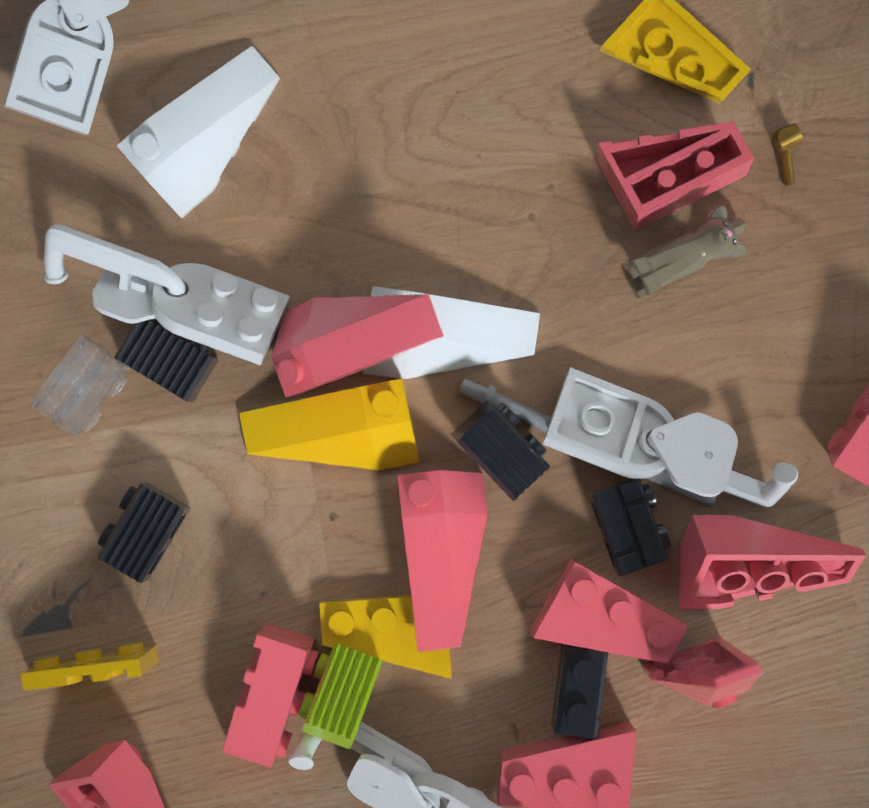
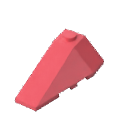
M429 294L315 297L285 311L271 358L285 397L321 388L439 339L444 335Z
M437 470L397 475L418 652L461 647L488 517L483 473Z
M692 515L680 541L679 605L681 609H723L734 606V599L757 595L758 600L762 601L772 599L773 592L785 588L795 587L799 592H806L850 583L866 554L862 548L733 515Z
M722 637L675 652L668 664L656 661L642 664L644 672L651 680L705 706L712 704L713 708L725 707L736 702V696L747 692L763 673L758 662Z
M126 740L103 744L55 777L48 784L67 808H164L152 774L142 762L141 753L132 744L127 743Z

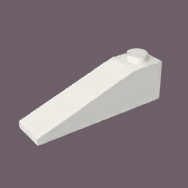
M251 46L149 117L122 140L117 147L173 210L183 218L214 191L220 181L219 177L231 157L235 156L240 147L241 140L251 123L257 119L279 82L280 77L255 48Z
M372 286L371 296L424 294ZM429 294L444 336L363 370V374L409 379L532 356L535 354L540 313Z

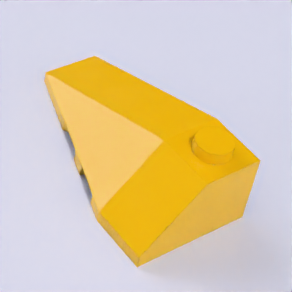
M402 378L239 413L247 454L371 470H383L420 462Z

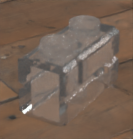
M80 335L29 404L69 434H79L81 430L88 432L100 419L102 412L98 408L107 396L114 398L126 384L127 378L123 374L129 367L116 360L113 354L109 353L93 339Z

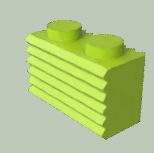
M334 643L330 655L322 653L313 677L320 679L315 694L306 693L298 717L305 719L302 732L350 749L375 684L382 660L366 655L363 652H358L355 649H350L347 646H342L339 643Z

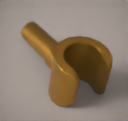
M795 123L777 129L772 136V143L782 159L784 186L795 184L791 148L803 143L801 130Z

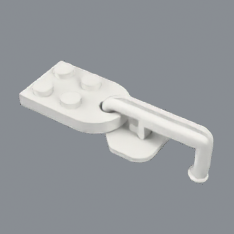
M46 0L31 13L26 23L3 107L82 135H88L113 51V33L106 16L125 8L129 0ZM82 27H85L82 31H74L79 30Z
M54 224L47 229L45 234V272L43 274L45 282L59 284L68 278V270L63 265L64 254L101 267L105 271L92 292V304L100 313L130 324L156 318L164 328L174 334L261 365L290 298L289 295L203 264L183 263L169 268L156 259L64 225Z
M571 367L565 377L542 443L545 446L628 478H650L666 469L675 485L700 496L714 497L721 492H725L764 507L773 506L798 479L797 468L785 462L774 466L772 479L767 484L733 471L731 469L738 446V438L735 431L727 423L698 412L674 420L672 415L658 402Z
M360 722L351 749L360 753L361 756L347 780V787L362 802L372 808H502L488 800L487 796L480 790L466 787L445 775L433 773L422 757L365 723ZM303 733L293 755L288 758V763L299 770L311 769L314 765L312 757L322 739Z

